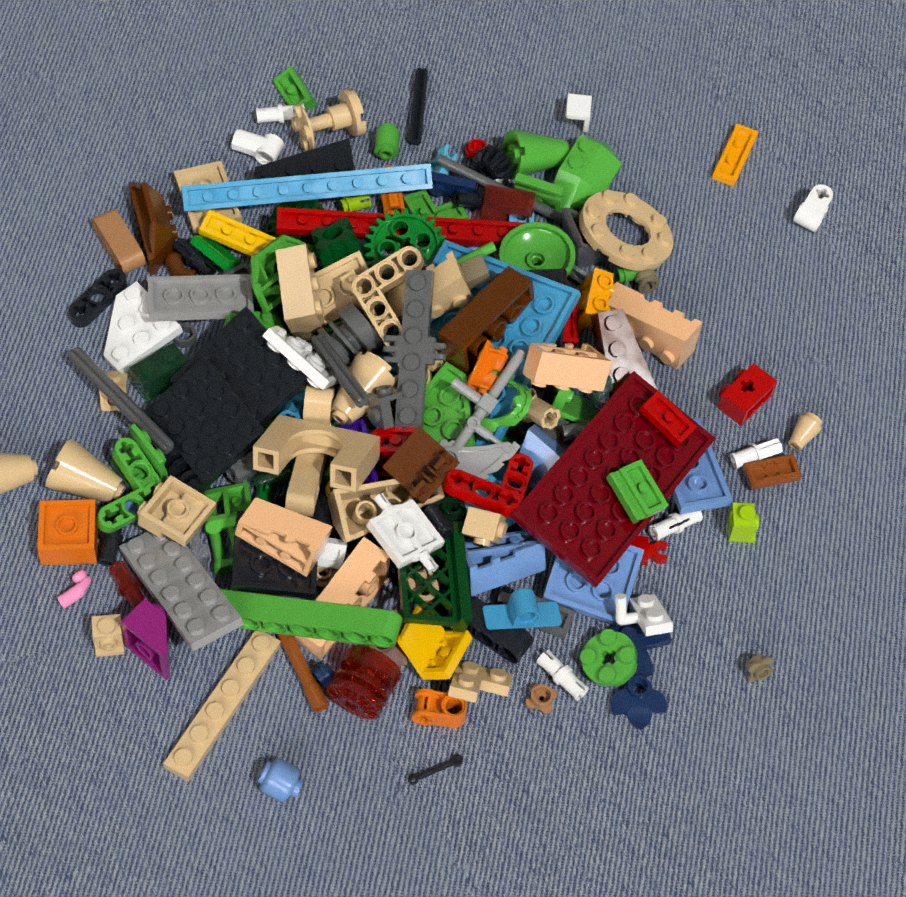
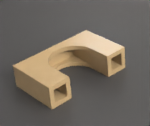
M278 415L253 445V470L279 475L289 461L298 455L305 453L328 454L335 457L330 463V487L357 492L380 460V436Z

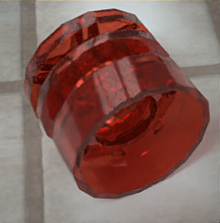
M352 645L340 663L341 669L335 672L333 679L329 682L326 688L327 694L332 701L345 711L360 718L376 720L380 717L383 707L388 702L387 695L394 692L402 677V673L397 664L380 651L368 646Z

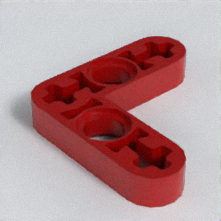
M515 453L507 464L501 485L462 470L452 469L446 474L443 481V489L453 497L501 514L504 517H510L523 500L533 469V461L525 454ZM518 465L522 467L521 473L516 472ZM508 481L517 483L520 488H513L508 484ZM476 490L485 491L488 497L480 496Z

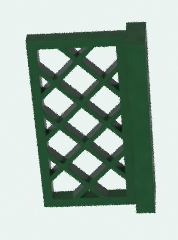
M452 521L454 525L453 534L444 539L445 542L441 548L429 554L432 558L437 555L445 562V567L441 571L437 568L432 572L435 576L431 580L427 581L417 572L424 566L421 561H419L420 563L415 568L408 564L398 569L402 623L452 626L453 632H465L473 617L464 534H462L463 522ZM411 576L423 586L416 593L407 585V580ZM437 579L447 586V592L443 595L432 586ZM425 590L437 599L431 606L420 597ZM414 601L425 612L421 615L409 614V605ZM441 603L449 610L450 617L440 616L434 609Z

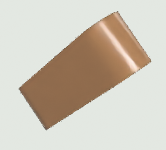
M116 209L91 218L97 236L118 269L127 273L146 265V260L140 246Z

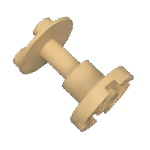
M351 88L339 92V104L327 107L326 113L308 118L301 104L292 106L295 116L291 118L292 128L295 132H299L301 137L300 145L304 152L315 148L313 132L330 127L332 131L347 127L353 137L366 133V120L361 122L360 115L364 113L358 95L354 90L351 91Z

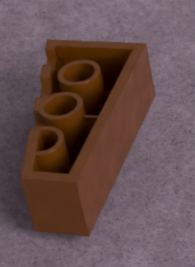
M510 266L501 273H498L486 288L480 290L475 298L467 306H463L458 314L449 323H445L438 332L440 343L447 344L446 350H441L442 354H446V360L443 361L444 364L447 361L468 377L472 372L470 369L478 361L479 352L484 348L486 341L489 340L492 343L495 340L499 342L504 336L507 323H514L533 300V281Z

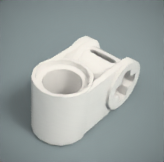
M823 184L814 186L806 200L799 207L793 222L816 232L832 200L833 191L831 188Z

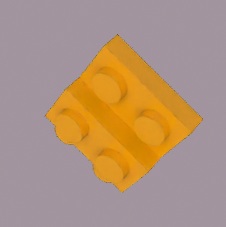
M594 268L578 286L577 290L581 293V297L578 300V333L584 327H592L591 315L597 312L610 311L608 300L612 297L615 289L613 273Z

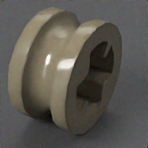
M644 270L636 275L634 280L638 285L639 292L648 293L659 286L660 282L654 270Z

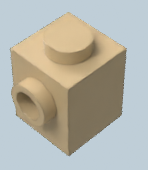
M469 506L462 534L474 538L473 543L490 547V543L499 544L500 538L504 539L508 524L505 522L506 518L501 514Z

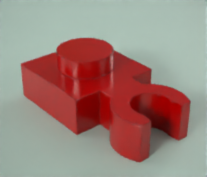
M637 536L632 542V546L644 549L640 565H647L648 559H652L657 564L666 563L667 555H661L657 551H666L667 542L657 541L654 544H649V537Z

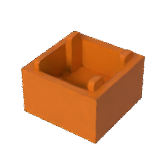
M96 499L39 501L37 550L41 565L97 564L98 527L96 525V516L98 511Z

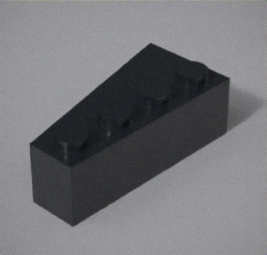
M347 138L255 167V179L355 170L350 140Z

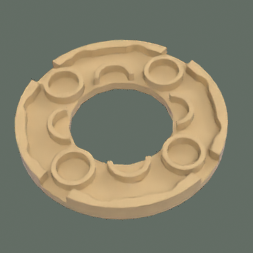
M611 190L596 193L588 198L580 211L579 225L586 241L595 251L600 249L604 255L609 257L608 261L617 266L634 271L654 270L660 267L672 252L673 236L666 218L633 193L626 194ZM613 213H623L625 217L630 215L636 224L645 227L644 231L648 232L649 241L644 245L634 246L619 240L610 232L606 224L607 215H612Z

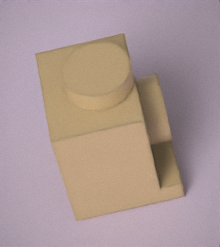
M120 614L92 616V636L96 657L124 655V636Z

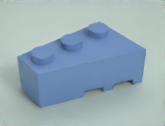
M537 424L528 429L519 452L529 456L533 461V469L528 482V486L533 488L565 452L560 447L561 445L546 435ZM518 465L516 472L521 473L522 467Z
M526 530L506 533L504 539L500 538L499 544L490 543V547L473 543L474 538L464 539L471 596L546 570L545 546Z

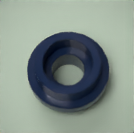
M318 661L316 663L317 667L312 672L325 688L330 684L334 686L336 682L333 678L337 674L327 662L322 665Z

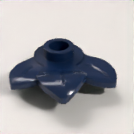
M635 675L625 683L623 689L614 693L610 710L612 715L627 714L629 722L635 728L642 730L650 723L652 713H666L667 703L664 695L653 689L646 677ZM633 688H641L642 693H637L633 691Z

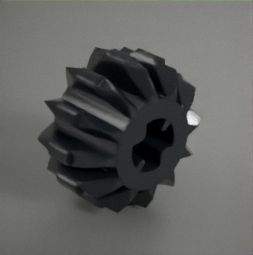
M488 144L475 154L472 167L476 169V172L503 184L513 174L512 168L514 165L509 161L511 157L505 154V150L501 151L497 145L492 146Z

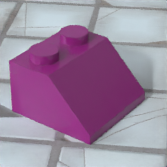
M144 599L121 621L125 647L167 680L170 677V643L166 619L167 614L159 604H152L147 599Z

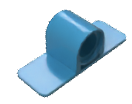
M528 588L514 591L509 598L508 604L485 605L482 608L485 625L489 630L550 627L562 624L558 604L556 602L537 603L534 591Z

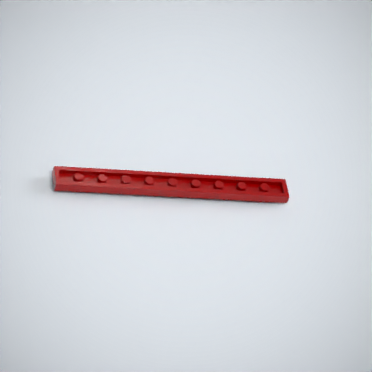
M277 207L276 234L311 236L312 230L317 227H327L334 224L340 218H349L356 238L365 239L366 234H371L370 225L377 227L376 218L384 221L385 214ZM427 216V221L436 220L435 227H442L440 235H445L447 241L468 246H484L493 241L495 247H500L504 237L512 229L525 224L524 222ZM398 229L395 231V233L398 235H404L407 233V231L404 229Z

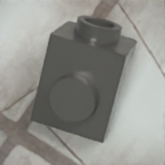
M382 385L377 387L376 391L368 393L370 403L367 413L373 425L382 429L394 427L390 401L403 397L401 390L393 388L392 385Z

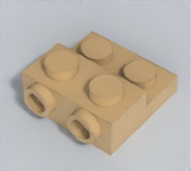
M170 475L164 483L160 482L156 486L150 501H144L137 511L139 516L138 525L159 538L166 535L185 547L216 509L217 503Z

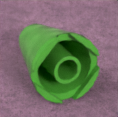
M514 129L506 132L503 138L502 150H505L506 155L511 157L509 161L514 167L512 168L513 174L510 178H515L518 172L530 175L562 165L571 150V146L563 139Z

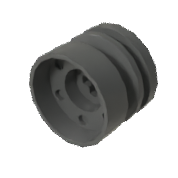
M351 302L338 312L339 318L343 323L340 327L331 320L327 321V324L334 331L332 334L329 335L322 327L317 330L319 334L325 336L348 368L352 364L350 358L356 356L362 348L374 354L385 345L377 331Z

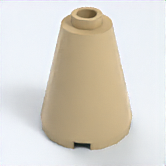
M362 351L358 352L349 369L367 393L376 391V388L382 385H392L393 388L397 389L398 375L392 376L389 372L392 367L386 361L368 351L365 355H362ZM340 386L331 405V416L341 425H351L367 413L369 405L362 408L357 407L344 388Z
M68 439L55 460L57 461L55 467L50 470L45 484L51 490L96 499L106 503H111L114 499L121 498L125 490V486L122 485L123 479L72 439Z
M0 453V494L33 482L34 476L38 475L35 459L31 460L29 455Z

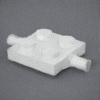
M384 493L377 495L374 501L383 512L379 516L370 519L367 528L398 569L412 562L421 561L428 570V573L434 572L439 566L429 554L441 548L445 542L413 499L403 504L391 505Z

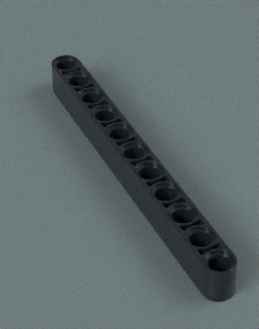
M289 485L276 499L279 506L285 508ZM319 492L313 517H307L333 526L327 497ZM333 526L329 538L342 539ZM370 532L348 542L346 552L351 554L363 537L381 549L383 548ZM390 558L389 581L399 587L398 569ZM437 579L439 592L443 595L447 592V586ZM424 591L421 595L426 596L429 593ZM470 595L473 619L466 630L469 631L474 639L507 661L514 664L518 663L533 644L534 639L532 635L524 628L487 629L482 608L488 604L476 596ZM441 603L434 609L440 616L450 617L449 610Z

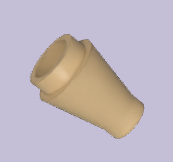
M805 412L803 415H800L788 445L796 451H801L821 431L822 420L811 412Z

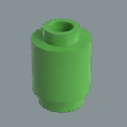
M384 123L376 130L374 151L379 158L384 160L393 159L399 153L400 133L394 124Z

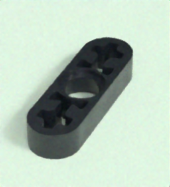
M110 269L105 272L70 306L69 317L71 323L80 328L90 325L115 301L116 295L127 288L126 274L120 269ZM96 294L105 296V299L100 302L91 300L92 296Z

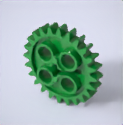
M407 208L404 209L403 214H399L398 210L394 209V216L391 217L385 212L384 221L376 218L377 227L370 225L371 234L365 235V240L368 243L364 244V251L368 252L365 254V260L370 261L368 264L369 268L390 256L383 255V250L391 249L395 253L406 246L420 248L417 245L420 241L429 243L428 246L421 248L429 265H431L443 242L446 240L445 235H440L442 227H435L436 220L427 221V213L419 217L418 209H415L413 214H409ZM398 229H404L407 231V233L404 235H398L395 233V231Z

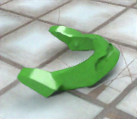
M492 370L491 373L496 374L499 377L502 371L497 372ZM513 376L506 386L515 387L518 391V395L512 399L514 408L502 417L494 419L483 418L481 421V425L492 433L496 431L497 427L515 426L527 415L530 408L532 394L529 388L514 381Z

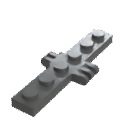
M406 270L401 336L384 335V342H394V346H383V352L393 353V357L385 356L382 359L388 364H399L397 389L401 390L403 397L396 400L394 427L417 428L420 426L423 429L428 365H435V360H446V354L436 353V350H446L447 344L436 343L437 338L430 337L434 272L432 270Z

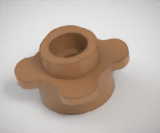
M535 683L531 685L530 697L525 701L527 708L541 710L543 714L551 713L553 709L552 702L557 698L556 690L544 684ZM539 697H543L544 700L540 701Z

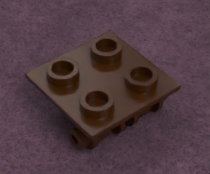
M418 426L384 464L383 468L400 482L414 498L419 499L424 504L442 484L448 471L455 469L460 462Z

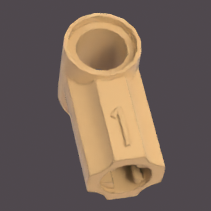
M530 388L532 394L531 405L527 415L521 421L524 423L534 422L542 428L553 429L557 426V422L561 417L559 409L538 398L536 390Z

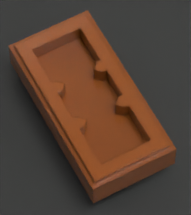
M794 454L744 463L742 467L750 490L800 481L802 477Z

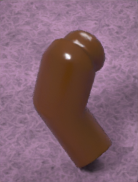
M173 252L166 256L165 264L171 276L197 275L196 270L184 267L179 253Z

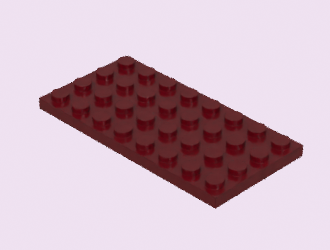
M635 371L629 375L510 516L511 519L594 588L600 584L654 516L652 515L633 524L606 479L609 473H614L620 468L641 459L667 500L716 439L678 408L697 428L676 447L639 411L641 406L658 390Z

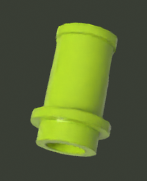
M370 196L342 197L338 201L339 210L354 212L371 208V200L361 203V201L369 199Z

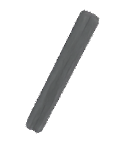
M323 334L314 335L311 338L312 347L356 406L359 408L368 406L370 396Z

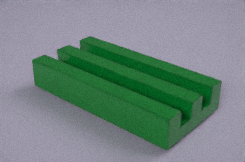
M194 235L190 242L224 271H229L242 264L238 258L218 242L203 235Z

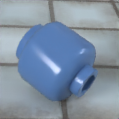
M276 758L272 762L267 761L257 780L260 783V791L279 802H285L290 795L296 797L303 784V781L299 780V768L280 758Z

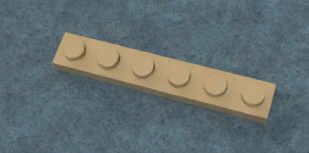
M254 631L163 763L166 770L189 782L281 647L280 640L265 632Z

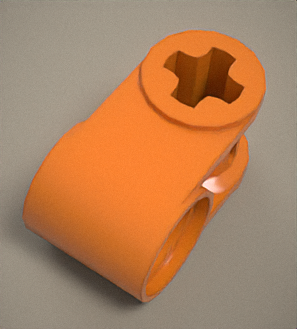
M422 688L416 690V708L411 714L413 722L420 725H434L452 729L459 728L465 723L467 719L466 700L450 697L446 692ZM451 708H457L460 710V712L457 714H451L448 712V710Z

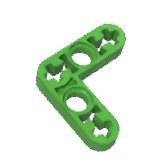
M124 437L116 442L112 450V457L134 491L100 509L96 516V525L100 531L105 533L115 532L138 520L139 516L137 513L128 512L125 508V503L131 501L140 507L144 500L149 497L150 493L154 492L156 486L162 482L138 444L130 438ZM121 448L124 450L129 449L131 452L129 455L127 453L122 454L120 450ZM133 469H143L147 474V478H136L133 474ZM119 511L120 515L114 519L113 523L111 521H104L106 515L107 517H112Z

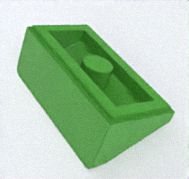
M289 66L273 79L287 105L304 103L305 111L318 106L317 101L301 75L292 66Z

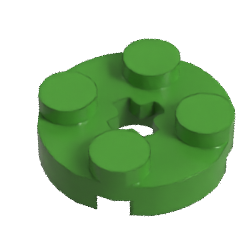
M605 629L586 643L580 654V660L584 672L592 682L603 687L611 685L616 687L625 684L635 674L638 665V653L633 642L625 634L615 632L612 629ZM615 653V663L611 664L608 662L603 664L605 661L604 657L607 654Z

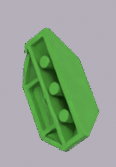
M589 135L579 136L560 166L553 183L564 187L562 191L564 193V208L567 207L575 210V208L583 207L589 197L606 191L609 188L622 163L608 143Z
M280 235L251 256L250 284L263 313H268L282 302L275 250L306 243L287 235ZM306 244L310 253L314 252L316 261L321 260L316 246ZM318 265L317 268H314L315 273L320 270Z

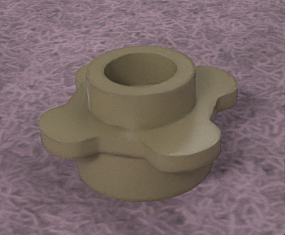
M759 654L749 659L746 663V669L750 674L747 677L749 682L764 680L773 672L771 668L772 657H765Z

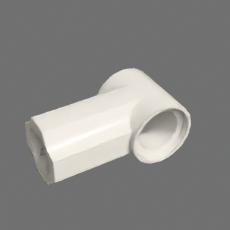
M237 129L231 146L233 150L254 156L263 165L277 160L284 147V142L274 134H266L263 137Z

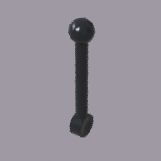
M456 754L452 757L451 761L420 774H410L408 782L411 785H416L420 779L451 766L460 767L463 764V757Z

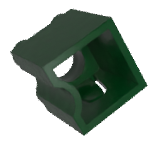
M340 218L330 226L317 227L311 232L321 259L317 261L320 270L357 251L362 253L349 218Z

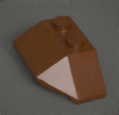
M135 181L128 182L130 199L150 275H155L165 263L166 256L174 252V240L178 239L176 225L170 224V220H173L170 205H165L163 196L149 184Z

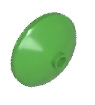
M530 222L517 226L504 237L500 245L499 260L524 270L565 269L568 277L575 264V247L570 237L560 228L548 223Z

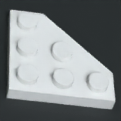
M136 281L116 295L103 356L115 371L126 373L180 335L183 330L175 320L149 321L148 292Z
M279 326L270 327L264 333L263 337L268 341L267 345L273 351L281 352L288 359L287 363L293 369L301 370L308 376L307 381L312 386L324 390L339 384L318 353L313 351L314 348L310 343L299 337L285 336L286 330Z

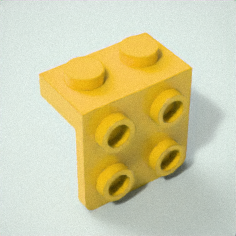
M417 604L412 614L421 615L425 611ZM406 623L398 636L399 646L423 680L450 679L472 640L468 630H465V632L445 631L439 625Z

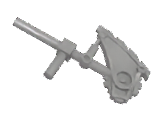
M517 349L488 393L485 392L481 395L457 377L450 386L476 404L474 407L476 411L466 421L465 427L456 440L448 442L445 439L440 440L439 443L460 462L455 469L486 480L490 477L488 474L496 473L504 465L502 462L511 459L520 448V445L515 441L511 444L497 439L490 430L481 425V421L484 417H488L498 403V396L526 357V353L522 350ZM474 432L487 441L491 440L495 443L487 446L464 447Z

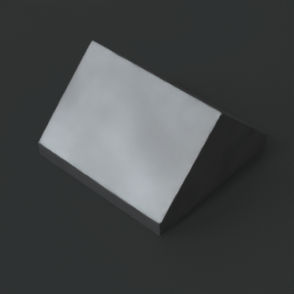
M565 207L562 210V230L570 237L574 244L576 266L584 268L608 261V256L604 255L600 249L595 251L584 238L579 225L580 212Z

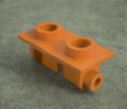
M487 340L484 348L479 352L478 361L473 372L468 376L467 385L481 395L485 392L488 393L498 378V375L491 372L492 370L502 371L509 357L507 355L508 350L502 346H498V349H496Z

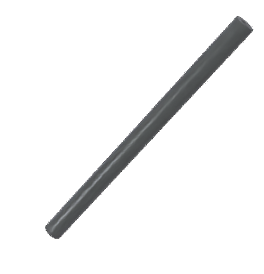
M441 154L439 155L437 164L468 179L476 180V183L517 203L526 205L532 210L562 224L561 212Z

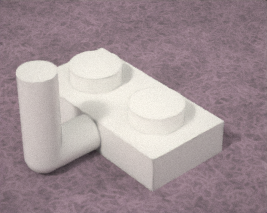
M623 593L615 595V614L618 625L638 623L645 636L673 632V622L655 594H643L639 597L630 598L629 609L631 613H627L626 595Z

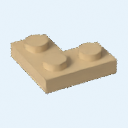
M460 661L455 669L448 696L476 703L479 690L507 697L513 674L507 673L500 668L489 669L481 667L475 662Z

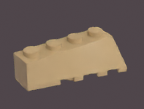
M396 479L362 484L357 492L334 489L327 498L333 526L346 544L370 533V530L367 528L369 520L383 512L374 501V498L381 493H384L391 505L403 504L413 499L420 509H425L434 503L439 505L445 496L442 485H440L423 504L419 499L414 498Z

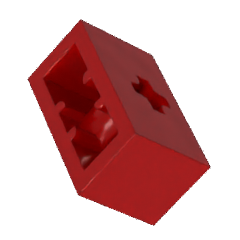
M753 363L747 370L743 368L736 375L731 385L726 384L718 394L720 400L717 408L742 426L773 396L778 381Z

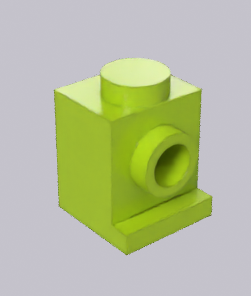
M732 503L727 517L728 542L755 543V530L759 528V514H756L754 503Z

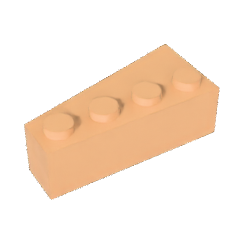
M618 282L615 283L613 295L608 300L610 310L623 309L640 347L657 356L664 364L670 365L677 370L694 352L702 322L697 319L693 321L684 318V313L678 310L672 313L663 308V303L657 300L649 302L645 300L642 293Z

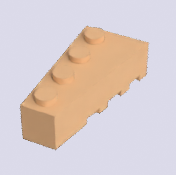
M363 537L314 601L366 607L389 581L390 557L383 549ZM294 636L299 645L320 660L336 643V641Z

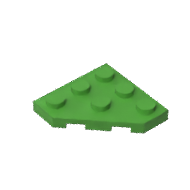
M447 361L426 386L423 430L438 443H440V440L445 439L448 442H451V440L455 441L465 427L466 421L473 415L471 400L450 386L456 377L467 384L468 377ZM474 433L464 447L476 446Z

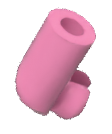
M80 570L72 576V580L76 585L57 597L63 608H67L82 598L89 588L91 577H88L84 570Z

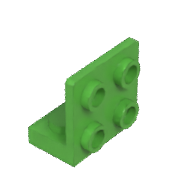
M553 385L550 405L559 409L561 415L559 419H569L577 423L584 422V419L591 421L601 410L600 404L574 395L572 387L569 390H561Z
M135 423L130 425L131 439L138 444L164 483L168 472L164 465L166 458L163 452L151 445V439L144 429L140 430ZM127 450L124 453H127L129 455L131 451ZM114 459L110 460L113 470L123 479V483L130 492H133L134 489ZM133 469V474L136 478H147V474L143 469ZM151 492L150 495H149V497H148L147 499H145L144 501H146V500L150 499L151 497H153V493Z

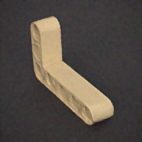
M406 246L359 274L352 282L354 294L383 342L388 328L392 326L398 327V336H401L402 324L384 296V293L405 281L406 270H421L424 265L421 253L413 246ZM408 255H416L417 261L414 265L407 266L404 264V260ZM385 269H394L395 273L391 279H382V273ZM364 282H370L372 284L371 290L366 294L360 293V285ZM376 305H385V312L381 316L373 315V308ZM384 342L386 346H394V342ZM427 369L426 386L433 378L429 369Z
M307 386L304 398L303 420L331 426V405L334 400V389L326 388L322 390L314 386ZM305 453L296 457L286 495V509L304 516L313 517L328 454Z

